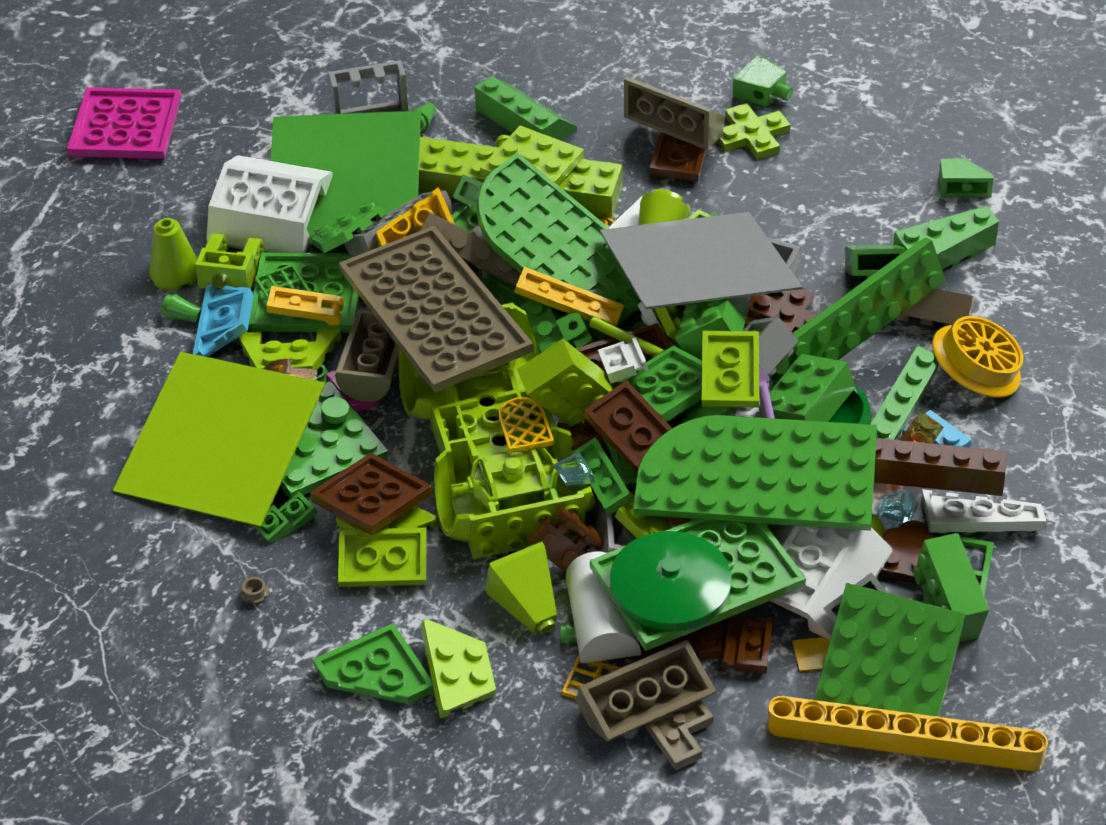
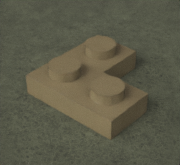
M700 700L644 726L676 771L702 759L703 751L691 734L712 725L714 716L703 701Z

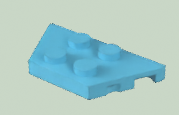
M212 284L206 285L193 350L194 355L208 357L248 331L254 294L249 287L234 288L233 286H224L222 290L216 289Z

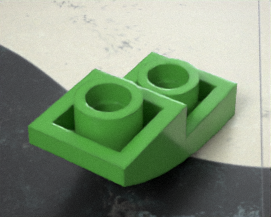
M297 492L279 509L272 505L262 526L254 527L271 543L299 529L319 512L300 492Z

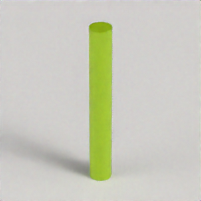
M595 316L589 323L590 327L621 342L624 341L625 344L631 343L632 338L636 337ZM636 337L642 352L652 357H656L664 352L663 349Z

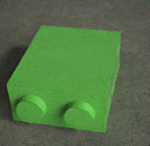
M897 244L845 246V272L852 276H872L904 253L905 248Z

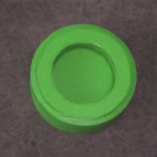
M339 397L326 399L321 406L322 418L331 424H339L346 421L349 416V404L346 400Z

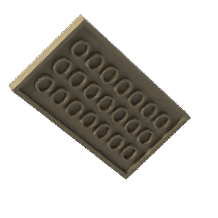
M435 226L339 263L341 273L434 393L534 352L533 342Z

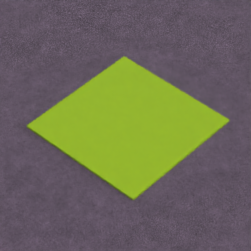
M180 352L116 482L113 492L261 527L326 383Z

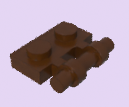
M560 506L554 513L560 520L554 524L546 518L527 540L531 546L543 542L547 558L566 573L572 561L583 554L589 553L584 549L586 545L590 544L595 549H600L604 544V540L598 536V532L591 526L587 527L579 521V516L572 510L567 511ZM572 529L578 536L573 540L565 533L567 530Z

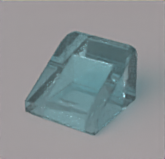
M579 452L553 465L566 486L592 484L595 482L590 467Z
M911 490L887 492L882 499L877 513L879 516L904 523L913 520L918 502Z

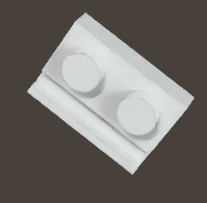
M636 337L632 338L631 343L625 344L623 341L598 350L610 383L624 382L631 376L637 375L636 371L644 369L645 372L649 371Z

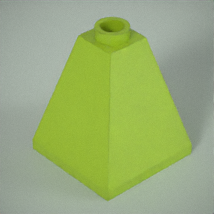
M543 542L489 563L485 585L487 594L531 632L536 633L539 631L541 634H544L554 629L557 611L546 549Z

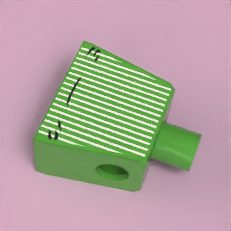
M757 55L733 78L732 97L768 107L777 98L789 101L794 89L786 85L787 72L783 68Z

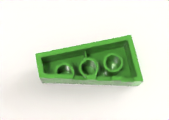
M988 206L895 231L893 244L904 247L906 251L924 237H927L934 244L941 268L954 267L960 264V260L966 256L971 258L996 245L999 220Z

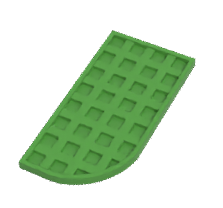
M518 152L487 176L478 198L477 217L485 240L499 256L520 273L526 267L623 304L624 308L617 323V328H620L640 311L638 304L641 300L600 233V230L610 229ZM582 319L588 330L599 340L609 337V335L590 327V322Z
M724 415L704 416L684 422L661 436L645 454L638 470L633 508L634 515L871 531L877 425Z

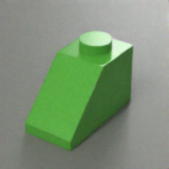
M940 159L938 174L940 196L991 197L994 176L967 159Z

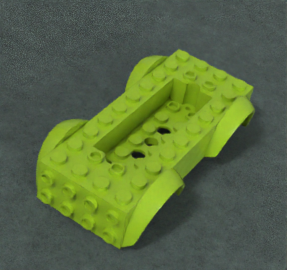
M514 303L503 304L502 307L533 342L534 352L435 393L400 348L398 353V381L405 412L414 418L430 421L440 455L435 460L434 497L440 527L446 536L468 542L473 559L530 547L531 545L528 543L527 538L546 518L554 524L560 520L554 515L556 509L560 506L567 511L572 510L579 516V521L584 525L585 516L596 506V501L587 478L572 454L571 449L574 442L570 431L556 427L551 412L543 407L554 439V445L509 453L507 444L497 446L492 442L495 437H504L499 420L490 421L488 418L497 417L499 419L500 407L510 399L517 397L531 398L526 393L517 369L540 354L526 311L517 307ZM490 397L492 400H495V403L485 407L480 405L479 401L482 398ZM525 403L523 406L530 409L533 405ZM509 406L505 411L511 412L514 407ZM519 409L515 414L523 417L526 412ZM502 414V419L504 420L507 416ZM530 414L527 419L535 421L538 416ZM511 418L508 423L515 425L519 420ZM542 419L539 423L545 425ZM523 422L519 427L527 430L530 424ZM505 426L506 431L508 433L511 430V428ZM534 427L531 432L539 434L543 429ZM515 431L512 436L519 438L523 433ZM546 432L543 436L549 438ZM527 435L523 440L532 442L535 437ZM509 439L512 446L516 441ZM572 529L565 532L572 539L578 536Z

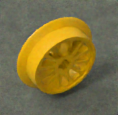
M965 316L959 318L953 325L942 327L935 333L932 340V348L938 363L950 377L962 386L989 397H1006L1016 392L1019 388L1023 353L1013 336L998 324L977 316Z

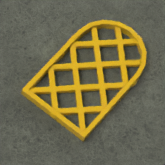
M517 397L502 404L499 409V423L509 453L554 445V439L545 411L538 402L532 398ZM527 403L533 406L529 409L527 407H524L523 405ZM509 406L514 407L511 412L505 411ZM519 409L526 412L523 417L515 413ZM502 414L507 416L504 420L502 419ZM530 414L538 416L535 421L527 419ZM511 418L519 420L515 425L508 423ZM543 419L545 425H542L539 422ZM523 422L530 424L527 430L519 426ZM505 426L511 428V430L508 433L506 431ZM534 427L543 429L539 434L531 432ZM515 431L523 433L519 438L512 436ZM547 432L549 438L544 437L543 435ZM527 435L535 437L532 440V442H528L523 439ZM509 439L516 442L511 446Z

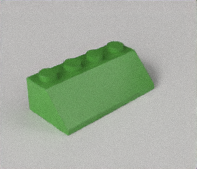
M491 76L475 86L476 110L511 133L519 126H523L561 141L577 131L576 125L516 87Z

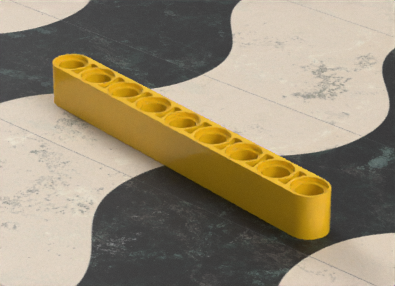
M787 696L775 697L768 705L767 728L773 735L784 738L1025 771H1036L1043 766L1048 745L1046 736L1040 731Z

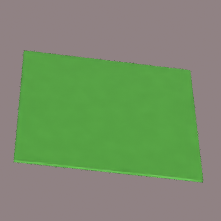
M421 111L273 117L271 161L333 173L326 196L318 194L307 226L309 236L315 234L313 230L321 225L327 224L331 226L337 223L336 219L344 214L350 213L354 215L360 212L359 208L369 202H373L374 205L377 203L381 204L385 213H388L418 196Z

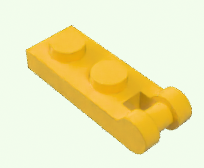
M271 286L267 302V313L325 321L329 325L336 326L340 324L342 316L340 311L343 310L345 301L337 295Z

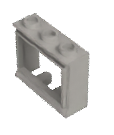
M401 60L329 72L334 114L408 111L406 75ZM396 74L398 101L340 110L337 83L351 81L353 87L361 86V79L375 77L377 83L385 82V75Z

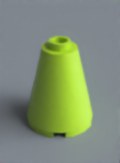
M654 189V192L649 194L647 191L640 200L638 225L689 219L691 213L688 203L686 206L682 202V197L670 190Z
M170 218L161 219L154 225L149 265L150 279L154 281L156 287L164 290L176 291L180 290L181 286L189 283V286L197 281L195 267L197 257L177 220Z

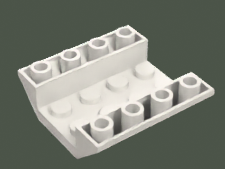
M239 155L224 163L208 206L207 243L211 234L216 233L227 236V247L244 250L248 238L252 237L264 240L265 253H306L310 242L307 226L318 194L326 196L333 173Z
M775 524L771 529V533L804 575L806 585L803 588L773 599L771 602L807 618L809 631L831 640L835 624L823 608L844 593L846 583L855 585L871 572L877 577L893 549L872 527L871 531Z

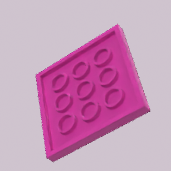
M87 87L67 147L68 156L165 159L182 99L181 90Z

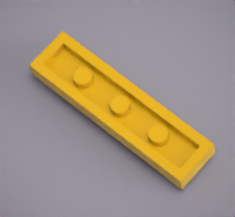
M526 267L523 268L514 291L516 294L569 314L579 313L582 319L589 322L595 316L615 327L624 308L623 304Z

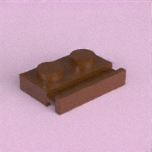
M734 615L729 617L723 669L735 667L736 671L767 674L773 619L743 616V619L734 618Z

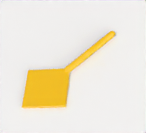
M824 637L792 640L799 672L823 669L830 640Z

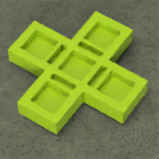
M746 103L725 110V118L731 125L723 127V135L717 140V143L724 152L747 145L756 159L759 160L780 152V145L774 137L790 133L791 125L780 111L757 117Z

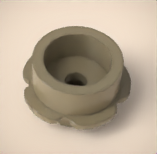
M260 577L247 578L242 584V593L240 595L245 602L257 604L269 595V587L265 585V581Z

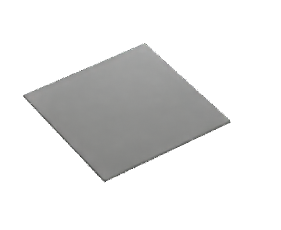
M750 212L600 230L602 237L645 309L792 291L803 288Z

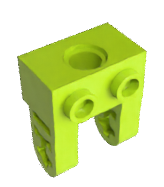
M212 233L206 247L202 248L195 263L199 288L206 289V285L212 284L216 289L222 290L224 286H233L234 288L249 287L251 289L258 272L261 252H264V240L249 237L243 252L230 253L226 252L227 236L225 234Z

